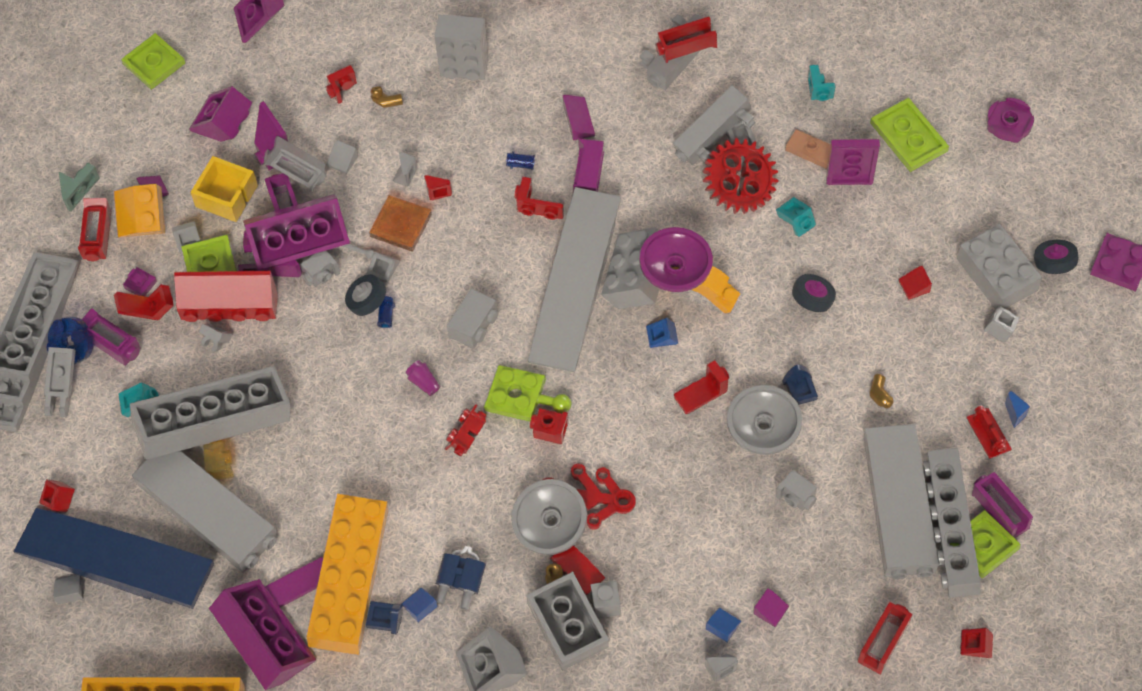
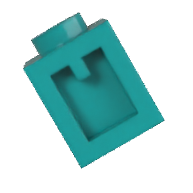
M809 65L807 79L811 100L827 101L833 99L836 88L835 83H825L824 74H820L819 65Z
M795 197L776 209L778 217L791 224L795 235L798 237L816 226L811 207Z
M141 382L118 393L121 414L127 418L130 417V404L158 397L157 390Z

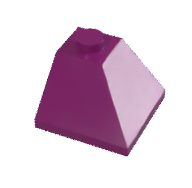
M240 0L234 7V12L242 42L247 43L285 6L284 1Z
M264 101L259 105L254 141L257 150L254 155L260 165L264 164L265 152L267 150L272 151L274 148L276 136L288 142L286 132ZM265 165L268 171L273 169L272 166Z

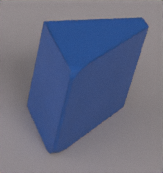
M668 318L646 326L650 348L679 344L675 323Z
M1013 391L1008 393L1005 406L1015 428L1027 416L1030 406Z
M423 588L417 590L401 603L418 623L438 607L437 601Z
M719 608L707 621L706 630L728 643L741 624V620Z

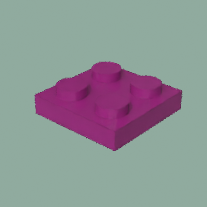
M1106 233L1090 275L1136 292L1142 278V245Z

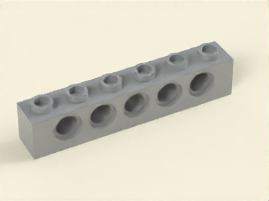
M958 448L928 451V461H923L925 476H930L931 483H927L928 498H933L934 505H930L932 520H937L938 526L934 527L935 543L940 542L941 550H937L939 566L944 565L945 573H941L942 588H947L949 598L980 595V577ZM941 476H946V477H948V478H947V479H940L939 477H941ZM944 498H950V499H952V500H951V501H944V500H942V499H944ZM953 520L956 521V523L949 524L946 523V521ZM950 543H958V544H960V545L954 547V546H950L949 544H950ZM960 565L964 568L957 570L953 566Z

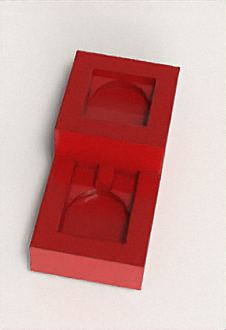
M574 545L564 552L554 554L550 558L553 564L561 566L564 576L571 572L574 573L585 595L591 592V584L601 583L605 579V576Z

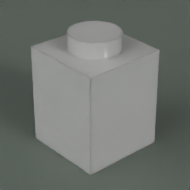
M609 581L591 584L593 609L597 618L621 615L617 582Z

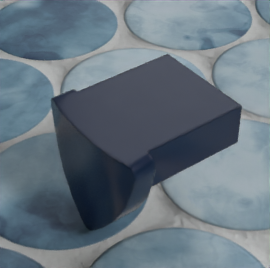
M800 364L792 367L782 380L783 385L787 386L789 394L796 400L798 405L818 399L809 369Z
M370 601L366 628L391 631V634L397 635L403 614L402 604Z

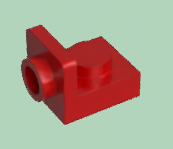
M349 65L327 75L328 85L325 88L331 99L335 98L338 104L342 103L340 91L349 90L353 85L357 84L355 71L352 66Z

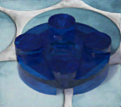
M75 316L61 318L52 323L48 332L46 348L47 351H49V347L76 350L75 365L90 357L94 346L93 336H89L87 331L89 327L82 319ZM69 336H71V341L74 342V345L68 343Z

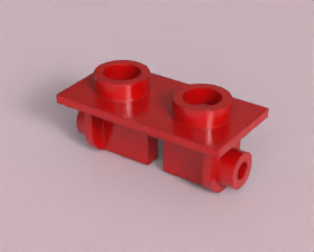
M475 404L470 409L465 408L458 418V421L461 422L457 429L453 428L445 439L448 441L445 450L453 447V452L458 456L468 452V449L475 440L468 432L470 431L477 436L486 423V414L482 411L475 412L478 405Z
M983 405L978 406L974 410L975 414L966 417L989 459L1012 450L989 408H984Z

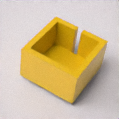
M212 156L190 193L195 207L237 222L246 207L245 201L249 202L258 184L254 171Z

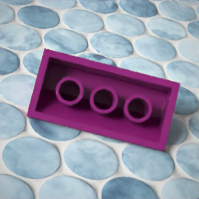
M335 194L243 220L258 270L350 244Z
M260 579L224 589L209 607L213 616L265 690L282 685L316 661L314 655Z

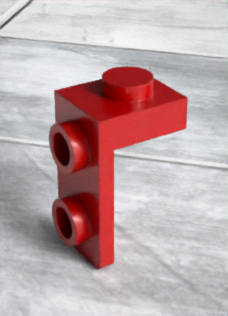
M522 177L521 184L516 185L514 194L517 202V212H521L526 216L540 215L550 220L563 219V204L531 199L533 190L532 178Z
M161 284L149 297L116 292L114 294L117 312L121 315L160 320L174 306L168 285Z
M714 360L707 364L705 377L676 392L674 399L683 412L689 414L728 391L729 374L723 366L720 367Z

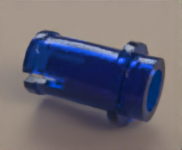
M515 151L507 153L506 167H510V169L517 167L534 170L535 155L515 154Z
M385 296L382 304L379 306L377 326L380 328L392 327L393 308H395L396 304L392 297Z

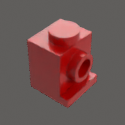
M539 408L538 415L533 414L530 421L533 437L562 444L569 424L568 413L563 412L562 414Z

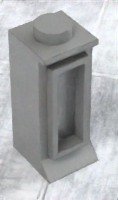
M279 136L275 138L272 151L267 150L265 152L264 165L272 166L309 187L311 191L317 184L321 185L326 177L324 162Z

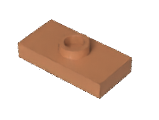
M796 129L788 141L785 151L827 169L831 144Z

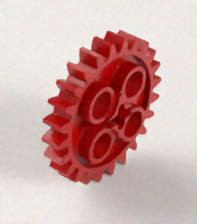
M735 138L732 145L726 140L724 147L719 144L716 147L717 152L712 151L709 154L712 159L705 161V164L709 167L702 170L708 176L702 181L709 183L705 191L713 192L710 200L716 197L719 199L716 206L724 203L725 211L733 207V212L736 214L741 208L743 214H746L749 208L752 212H755L757 205L762 208L765 205L764 200H771L772 197L769 193L773 194L776 191V188L772 185H776L779 181L773 178L778 173V170L771 168L776 164V161H768L771 153L765 155L762 153L764 146L756 149V141L748 145V141L745 138L740 144L738 138ZM741 157H744L743 166L741 165ZM726 159H732L735 167H729L726 164ZM748 163H755L758 171H752ZM742 166L741 177L744 179L740 182V176L736 174L741 170ZM723 181L730 182L733 189H725ZM746 185L753 186L755 194L747 192ZM738 186L740 187V196H737L736 194Z

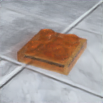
M389 195L369 232L370 237L413 252L432 216L431 209Z

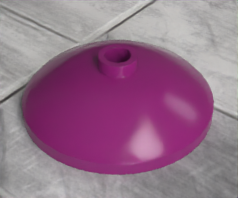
M671 227L659 230L646 239L641 247L639 263L643 275L654 286L665 291L684 292L698 287L707 279L712 269L713 255L709 244L699 234L689 229Z

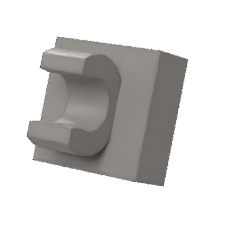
M195 221L172 228L179 252L182 251L181 246L201 241Z
M202 324L199 333L205 335L201 340V346H208L210 340H212L213 347L211 351L213 352L219 351L222 343H229L233 335L214 324Z

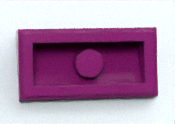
M562 95L563 106L573 141L595 136L585 97Z

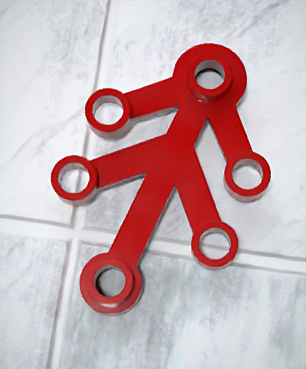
M578 463L572 466L571 476L575 480H579L586 489L576 490L582 496L587 511L599 503L608 505L598 513H591L587 516V526L590 529L596 530L600 528L602 521L616 512L627 514L635 508L636 498L634 494L629 490L620 489L611 478L610 471L607 468L601 467L597 469L595 476L596 481L604 484L611 494L600 492L586 473L584 465ZM576 469H581L583 473L577 475L574 473V471ZM606 473L608 476L605 479H601L598 475ZM547 477V478H544V479H542V480L554 479V478ZM625 499L628 501V503L626 505H620L619 501ZM592 518L599 520L597 524H591L589 521Z

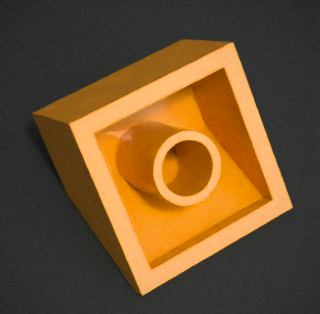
M159 185L131 186L114 191L118 238L165 233L162 190Z

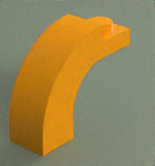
M712 266L707 279L701 285L692 289L706 297L725 314L731 313L740 296V293L728 283L730 277Z

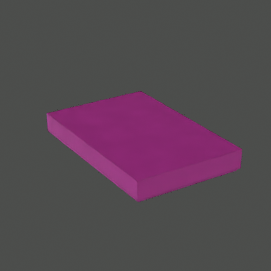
M831 140L826 184L872 185L880 149V140Z

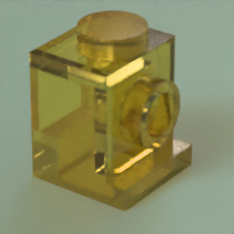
M218 440L210 442V444H204L205 471L216 480L234 477V471L231 466V451L226 450L225 442Z

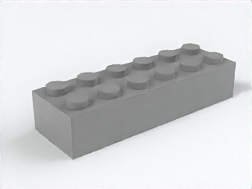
M274 366L130 404L131 422L145 460L290 421V402Z

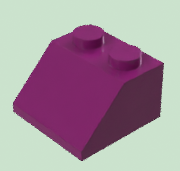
M233 86L209 94L189 130L220 142L232 140L239 133L238 127L241 122L248 117L250 113L248 110L252 102Z

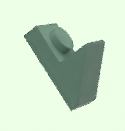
M87 163L83 169H80L74 179L59 172L62 199L67 210L72 211L100 179L95 166Z

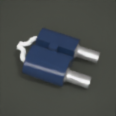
M465 546L463 550H455L452 554H443L435 583L440 586L436 598L437 603L444 604L448 588L458 589L464 592L460 608L469 610L472 595L478 594L486 564L479 561V557L472 553L471 547ZM468 549V554L475 559L461 558V556L456 554H463Z

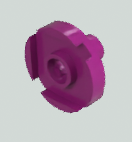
M1006 98V101L1001 102L998 100L989 108L986 120L987 130L1001 140L1018 143L1031 132L1034 124V115L1032 116L1031 108L1022 100L1016 98ZM1009 117H1013L1014 122H1007V120H1005L1004 118L1008 119Z

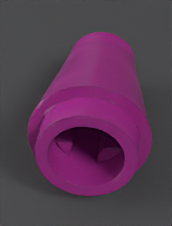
M420 360L414 362L405 372L408 376L407 379L429 396L435 394L441 387L427 364L422 363Z

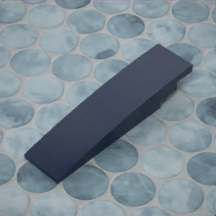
M40 508L34 510L13 551L16 554L149 600L153 598L171 605L176 603L194 609L214 566V562L211 559L117 529Z

